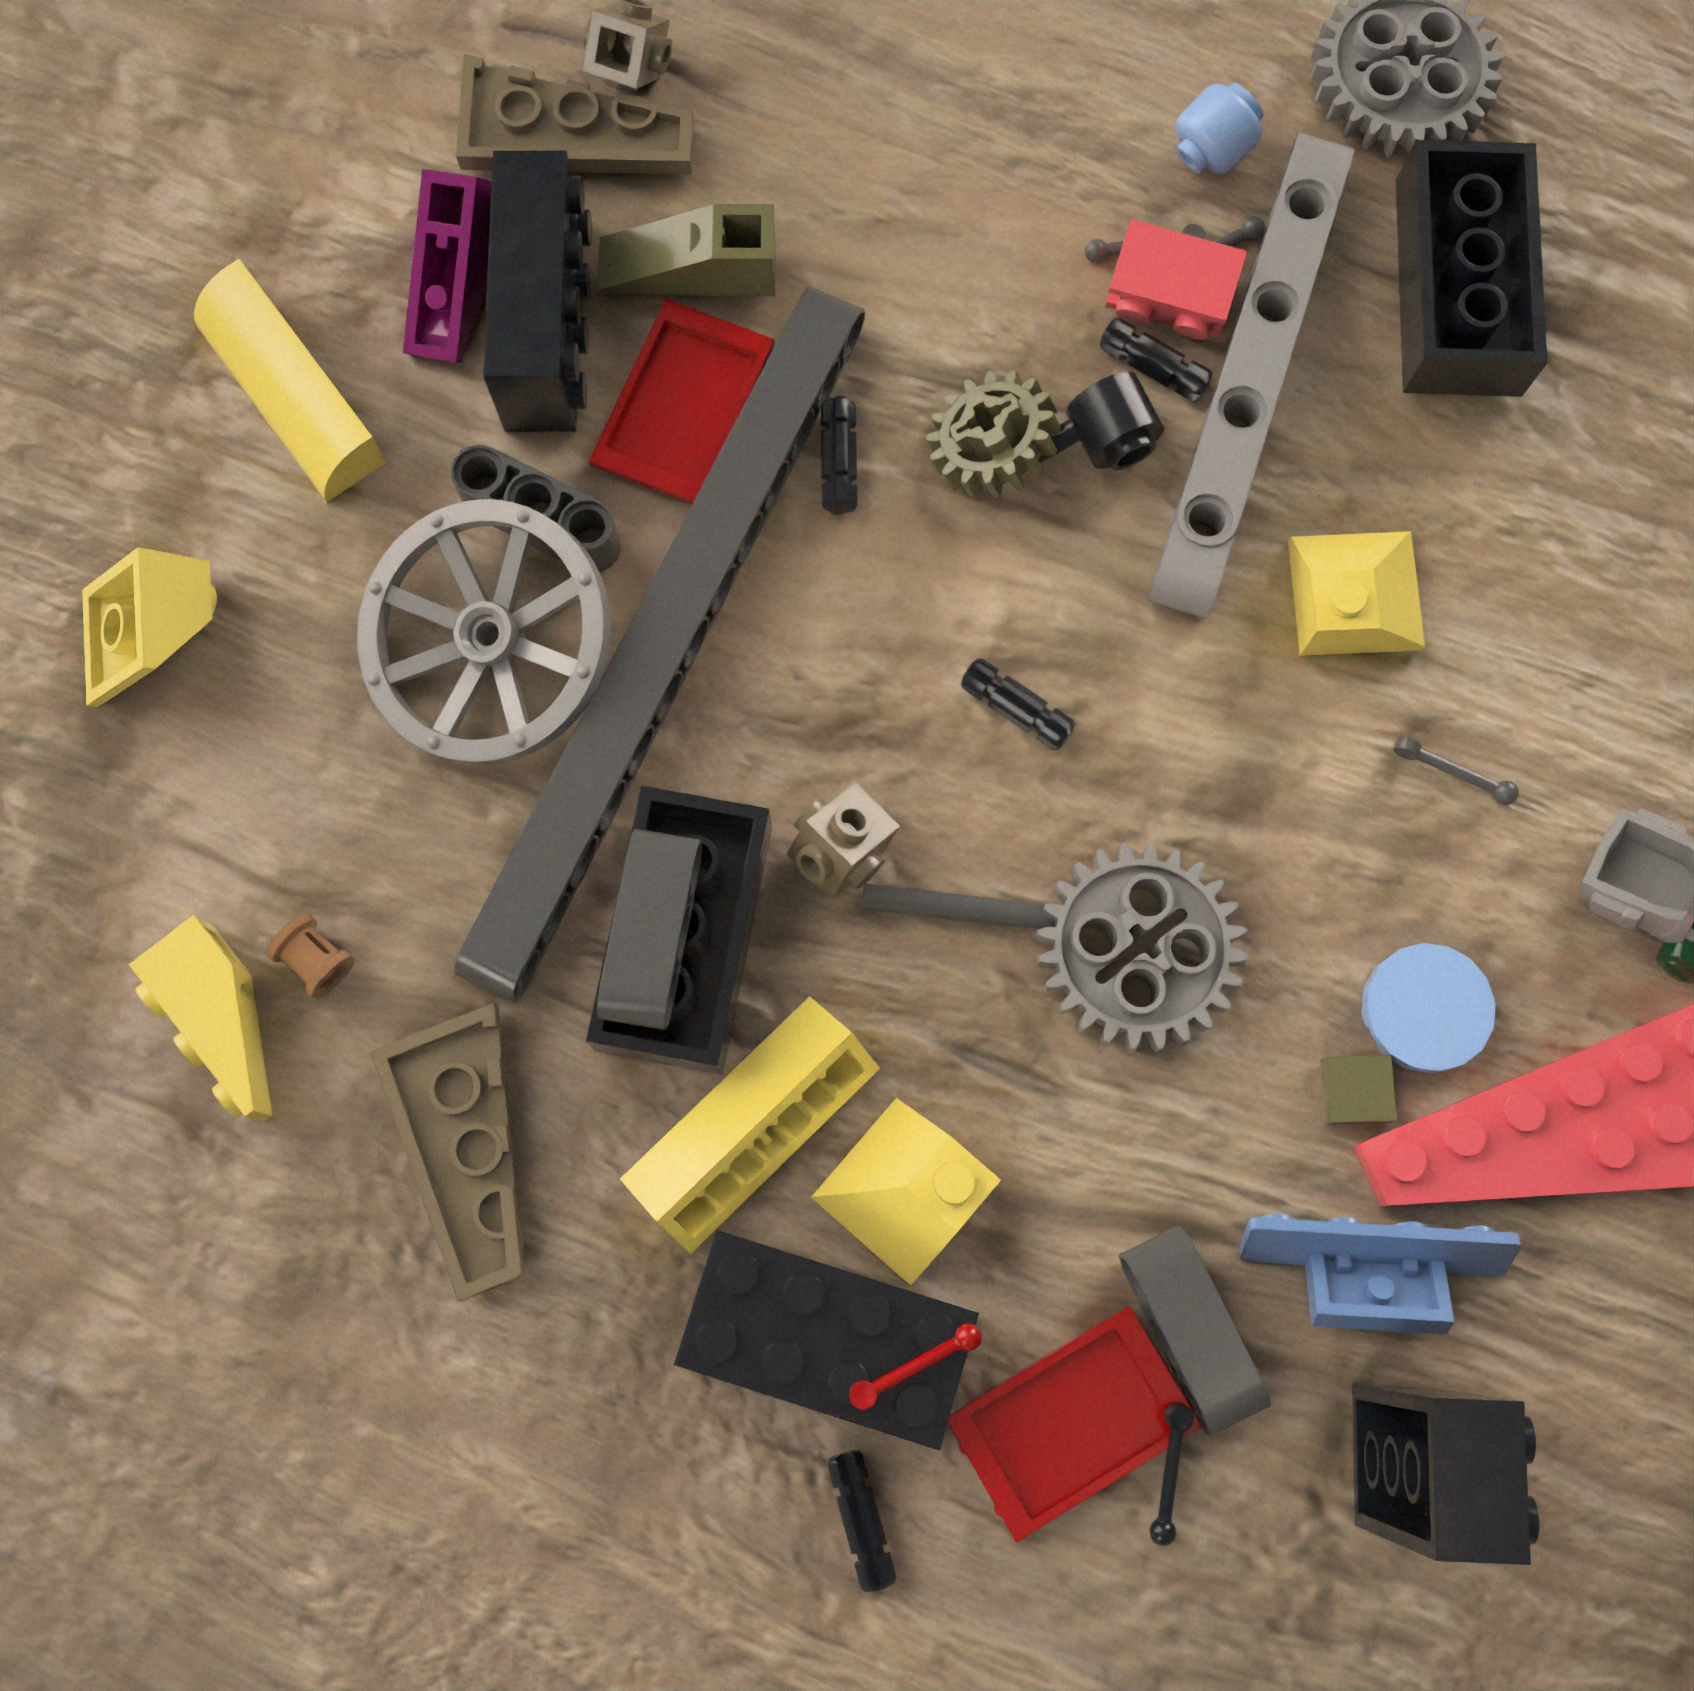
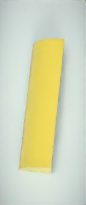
M237 259L216 274L198 297L194 309L195 324L326 503L386 464L387 462L372 435L241 260Z
M809 996L627 1171L620 1180L651 1216L691 1254L843 1106L880 1067L854 1034Z

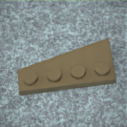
M464 54L456 158L460 170L492 171L493 151L567 150L572 172L692 175L694 135L692 109L623 92L618 93L616 97L592 92L590 84L567 79L565 85L536 78L533 70L511 65L509 71L485 66L483 58Z
M492 1003L370 1051L457 1301L468 1300L526 1276L499 1008L495 1003Z

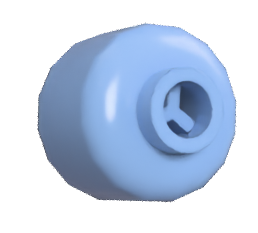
M1231 83L1228 87L1223 84L1207 86L1176 120L1175 130L1181 142L1175 149L1177 155L1190 170L1197 174H1200L1204 169L1218 175L1229 173L1257 145L1262 137L1260 120L1264 115L1259 103L1245 88L1237 83Z

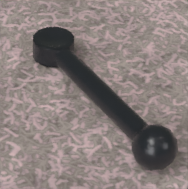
M1172 1402L1165 1408L1163 1413L1164 1421L1169 1426L1170 1432L1158 1518L1151 1523L1149 1528L1152 1541L1160 1546L1170 1545L1177 1535L1176 1527L1171 1520L1183 1433L1188 1431L1194 1422L1192 1411L1181 1402Z

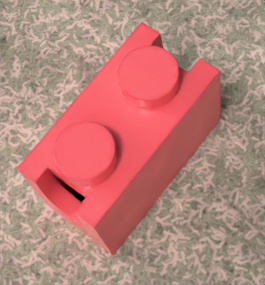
M1130 219L1105 306L1116 309L1115 313L1117 316L1133 323L1146 324L1150 322V319L1174 325L1173 330L1187 338L1204 340L1207 339L1208 335L1219 338L1229 314L1247 251Z

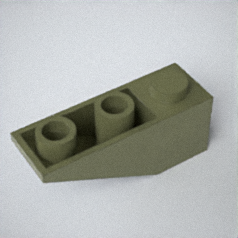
M711 204L600 237L599 295L775 296L776 232L774 204Z

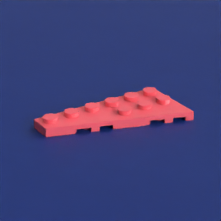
M1694 1003L1353 1145L1380 1207L1694 1187Z

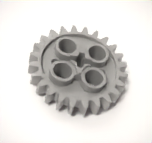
M1349 0L1348 5L1338 2L1335 5L1330 20L1325 19L1310 59V61L1315 63L1310 75V82L1320 84L1315 101L1316 103L1332 102L1325 118L1328 122L1341 118L1347 121L1342 133L1344 138L1353 135L1359 130L1365 134L1362 144L1363 149H1369L1376 140L1384 142V152L1387 157H1391L1397 144L1404 145L1407 154H1409L1416 139L1462 141L1466 131L1474 133L1483 117L1487 116L1497 97L1495 93L1503 80V75L1497 72L1504 58L1503 54L1491 51L1498 35L1493 32H1479L1486 19L1485 14H1478L1470 18L1464 14L1470 0H1460L1454 5L1447 2V0Z
M1149 842L1141 859H1135L1129 844L1122 843L1114 863L1100 849L1093 856L1094 872H1091L1079 862L1074 864L1070 872L1077 885L1076 887L1063 881L1056 883L1053 892L1064 905L1045 903L1041 913L1051 920L1055 927L1038 929L1035 935L1036 941L1052 946L1051 951L1038 956L1036 966L1055 969L1056 972L1045 983L1043 989L1045 992L1064 990L1067 997L1063 1000L1057 1012L1059 1015H1062L1077 1008L1082 1013L1076 1029L1080 1034L1087 1030L1094 1022L1102 1026L1100 1033V1045L1106 1046L1118 1032L1124 1034L1126 1052L1132 1053L1137 1048L1141 1036H1147L1153 1052H1159L1165 1046L1166 1032L1168 1031L1181 1046L1190 1040V1030L1187 1022H1190L1202 1032L1213 1026L1211 1017L1205 1009L1206 1007L1222 1014L1230 1008V1002L1219 991L1220 989L1235 991L1242 986L1243 980L1229 971L1228 968L1242 965L1248 960V954L1231 948V943L1245 935L1247 930L1246 927L1227 925L1226 918L1239 905L1237 902L1218 904L1214 897L1223 887V880L1219 879L1204 886L1199 881L1205 864L1199 861L1186 872L1179 868L1181 850L1177 848L1165 862L1157 859L1155 843ZM1138 889L1150 891L1159 902V914L1143 916L1137 913L1130 904V892ZM1182 911L1185 914V920L1163 935L1147 954H1139L1106 983L1100 984L1096 981V974L1121 957L1133 940L1140 941L1174 912ZM1093 927L1102 930L1110 940V953L1104 956L1089 954L1080 943V931ZM1179 938L1191 940L1200 951L1201 960L1199 966L1187 967L1177 962L1171 950L1172 940ZM1127 977H1137L1145 981L1152 993L1150 1005L1147 1007H1136L1128 1003L1121 992L1122 980Z

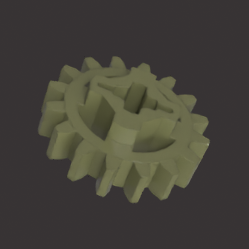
M993 370L987 371L984 384L976 387L972 380L967 379L964 381L966 393L960 398L949 393L944 397L950 409L947 413H933L931 419L938 431L927 435V442L933 450L930 458L940 475L945 477L953 490L964 486L968 495L972 498H976L983 487L989 489L993 498H998L1001 495L1003 484L1011 482L1018 491L1024 488L1022 475L1027 471L1037 475H1041L1044 472L1038 459L1041 455L1050 456L1056 454L1057 448L1051 437L1061 433V426L1055 416L1057 410L1048 392L1042 391L1037 379L1031 377L1023 383L1018 372L1011 370L1004 381H999Z

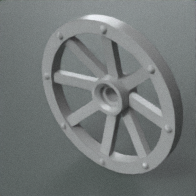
M496 499L463 501L436 510L418 520L392 543L378 562L366 586L358 616L357 650L360 669L371 699L381 715L391 727L415 746L431 754L465 763L492 764L511 761L534 753L561 736L585 710L602 679L607 664L611 640V613L607 592L594 561L581 543L563 526L534 509L514 502ZM484 526L512 528L493 602L489 601L457 534L461 531ZM535 535L550 546L561 558L569 570L571 578L513 613L532 539ZM437 543L468 605L461 613L399 588L414 564ZM580 599L582 639L577 659L525 639V631ZM395 606L454 630V641L390 665L387 652V629L391 607ZM498 628V639L494 644L490 645V635ZM517 656L570 677L562 692L551 706L532 722L528 718L513 663ZM469 659L433 727L430 726L411 709L397 685ZM492 667L509 733L499 737L480 740L454 738L457 729Z

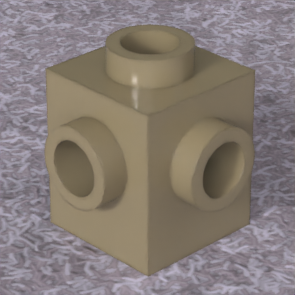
M618 0V3L592 10L584 34L585 55L582 71L604 78V83L610 87L630 92L638 91L639 87L659 79L660 74L663 75L667 70L672 55V40L667 38L670 19L652 14L653 5L643 0Z
M854 782L828 804L820 798L804 810L794 823L799 833L788 850L787 855L797 864L804 877L816 883L832 898L851 882L857 888L862 887L878 872L885 862L881 855L897 833L900 825Z

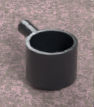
M1121 372L1099 380L1078 394L1067 407L1066 415L1069 420L1060 424L1061 433L1052 436L1051 439L1057 448L1056 454L1080 441L1095 468L1105 469L1112 467L1113 470H1123L1141 462L1156 448L1155 442L1164 432V425L1137 375L1133 372ZM1041 455L1038 460L1041 463L1054 455Z

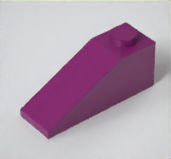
M422 169L403 354L462 363L487 292L491 181L476 176Z

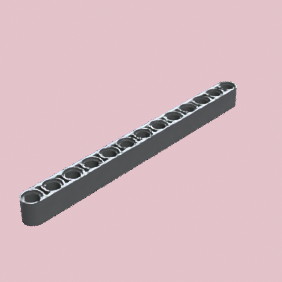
M811 286L804 290L463 943L455 963V975L512 1002H516L525 992L821 414L822 402L829 398L856 345L865 320V309Z

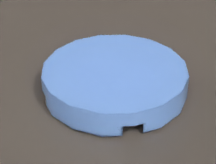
M1421 943L1397 950L1373 969L1363 988L1361 1015L1365 1028H1369L1371 1037L1376 1041L1374 1045L1383 1055H1391L1392 1062L1406 1070L1434 1074L1462 1066L1483 1050L1494 1029L1496 1003L1488 979L1470 958L1449 946Z

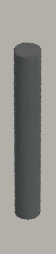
M867 883L863 887L862 909L1034 929L1052 927V921L1041 913L1045 904Z

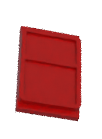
M665 299L589 460L590 467L640 485L644 489H650L692 505L775 346V339Z
M1127 1306L966 1403L962 1408L950 1414L948 1424L959 1442V1450L968 1457L993 1501L995 1513L1002 1517L1017 1543L1165 1451L1168 1447L1170 1428L1164 1421L1163 1413L1169 1404L1181 1402L1191 1411L1192 1409L1171 1376L1168 1364L1161 1359L1130 1306ZM1193 1411V1425L1188 1431L1183 1433V1439L1202 1428Z

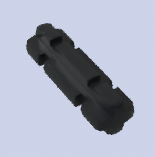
M1114 318L1108 324L1100 341V347L1103 351L1117 359H1120L1122 355L1129 358L1126 364L1166 387L1173 383L1177 386L1175 392L1190 401H1197L1206 391L1213 374L1209 368L1195 360H1192L1190 364L1184 362L1183 359L1186 355L1146 332H1143L1141 336L1135 334L1134 332L1137 327L1121 318Z
M836 396L835 398L825 399L821 404V426L827 427V429L821 431V479H827V483H823L821 488L823 509L835 515H842L843 513L853 512L857 507V485H851V481L857 479L856 432L850 431V428L854 429L856 427V405L853 401L847 400L845 396Z
M977 658L964 673L961 682L962 688L978 700H981L983 697L987 698L989 701L987 706L1025 732L1029 733L1031 730L1037 732L1038 736L1036 739L1050 749H1060L1074 730V720L1057 708L1053 712L1046 707L1047 701L1010 676L1006 675L1004 678H1001L997 674L1000 669L983 658Z
M849 1450L836 1454L829 1458L828 1470L833 1488L839 1487L841 1494L837 1496V1503L851 1554H857L859 1560L855 1562V1569L860 1587L864 1592L885 1589L896 1582V1573L890 1552H884L883 1546L887 1544L872 1486L867 1487L865 1479L869 1478L863 1454L860 1450Z

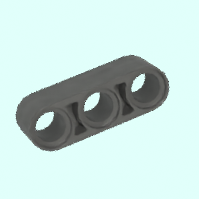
M485 445L469 446L461 450L453 459L450 468L451 479L462 502L496 499L514 502L527 507L539 502L550 504L543 514L563 526L576 539L587 529L596 528L604 531L598 540L592 543H581L594 561L599 572L610 568L617 561L621 551L620 538L611 511L600 500ZM491 476L496 478L495 482L486 489H471L472 485L482 477ZM493 526L509 535L511 534V527ZM533 536L531 546L561 560L550 546L537 536Z
M634 829L632 832L600 982L597 1002L598 1019L661 1030L667 1029L672 1014L699 876L702 840Z
M1178 1225L1120 1253V1263L1128 1282L1192 1411L1205 1433L1211 1437L1270 1407V1397L1263 1380L1197 1249L1186 1231Z

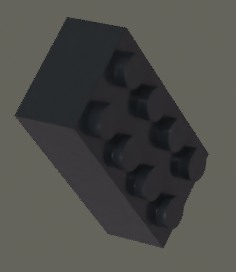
M1416 139L1396 178L1403 393L1522 397L1547 364L1536 143Z
M567 150L493 151L483 377L505 432H576L577 409H586L587 379L585 372H579V354H588L589 351L587 317H581V300H590L591 294L590 269L588 263H583V247H591L592 218L590 210L584 209L582 176H573Z
M641 786L631 835L634 829L702 840L699 876L672 1014L666 1030L598 1019V994L611 933L610 928L586 1042L596 1052L723 1075L772 832L770 809Z
M716 1230L674 1365L940 1451L968 1351L959 1350L877 1395L875 1404L869 1409L862 1410L854 1407L850 1402L849 1390L855 1382L860 1380L872 1382L953 1338L960 1325L965 1323L976 1325L979 1313Z
M1352 1385L1355 1526L1435 1561L1531 1565L1530 1544H1535L1538 1540L1539 1514L1535 1500L1532 1496H1528L1527 1464H1531L1535 1458L1536 1435L1532 1420L1525 1416L1524 1401L1437 1388Z

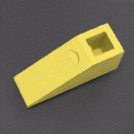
M192 915L129 964L142 981V984L136 987L135 990L145 1005L156 1016L162 1018L167 1014L178 1028L180 1033L173 1039L183 1055L198 1068L205 1064L219 1083L212 1087V1091L221 1105L235 1118L243 1114L245 1117L265 1123L272 1117L252 976L218 931L210 924Z

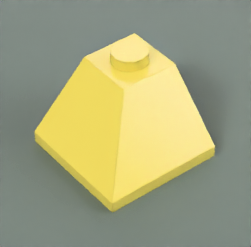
M1411 531L1293 536L1289 538L1288 549L1300 656L1420 651L1425 647Z
M137 547L82 590L86 706H101L154 671L213 619L212 615L216 608L217 594L215 587L211 584L210 561Z
M896 1098L811 1196V1199L911 1286L962 1228L1001 1179L949 1134Z

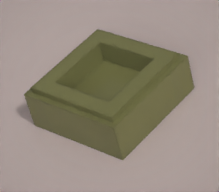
M1391 1055L1325 1057L1321 1059L1326 1125L1392 1123L1397 1121Z

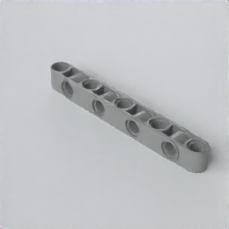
M1300 132L1296 135L1147 598L1149 602L1199 618H1208L1221 583L1353 159L1354 148ZM1295 214H1301L1308 219H1302ZM1260 314H1269L1279 322H1270ZM1225 417H1238L1242 419L1248 425V427H1235L1231 425L1225 419ZM1204 522L1214 530L1215 535L1210 537L1201 536L1191 528L1190 523Z

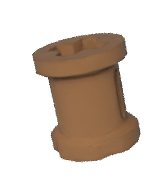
M306 913L291 920L275 935L267 947L266 954L273 962L283 961L306 983L305 992L312 998L318 999L331 991L349 973L354 965L355 958L345 950L339 952L315 929L317 925L316 920L309 913Z

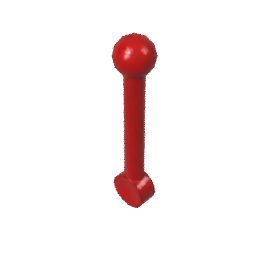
M972 1323L962 1324L957 1328L953 1338L872 1382L866 1380L855 1382L849 1390L850 1402L858 1409H869L875 1404L877 1395L959 1350L968 1352L976 1350L982 1342L980 1329Z

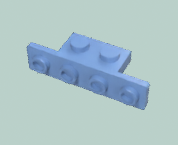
M1275 1213L1249 1219L1239 1245L1240 1260L1244 1262L1305 1265L1312 1326L1448 1334L1454 1324L1447 1274L1504 1276L1519 1253L1521 1243L1518 1233L1497 1232L1487 1226H1469L1463 1229L1430 1228L1423 1223L1412 1221L1396 1225L1364 1224L1356 1219L1346 1217L1335 1218L1329 1221L1297 1220L1286 1214Z

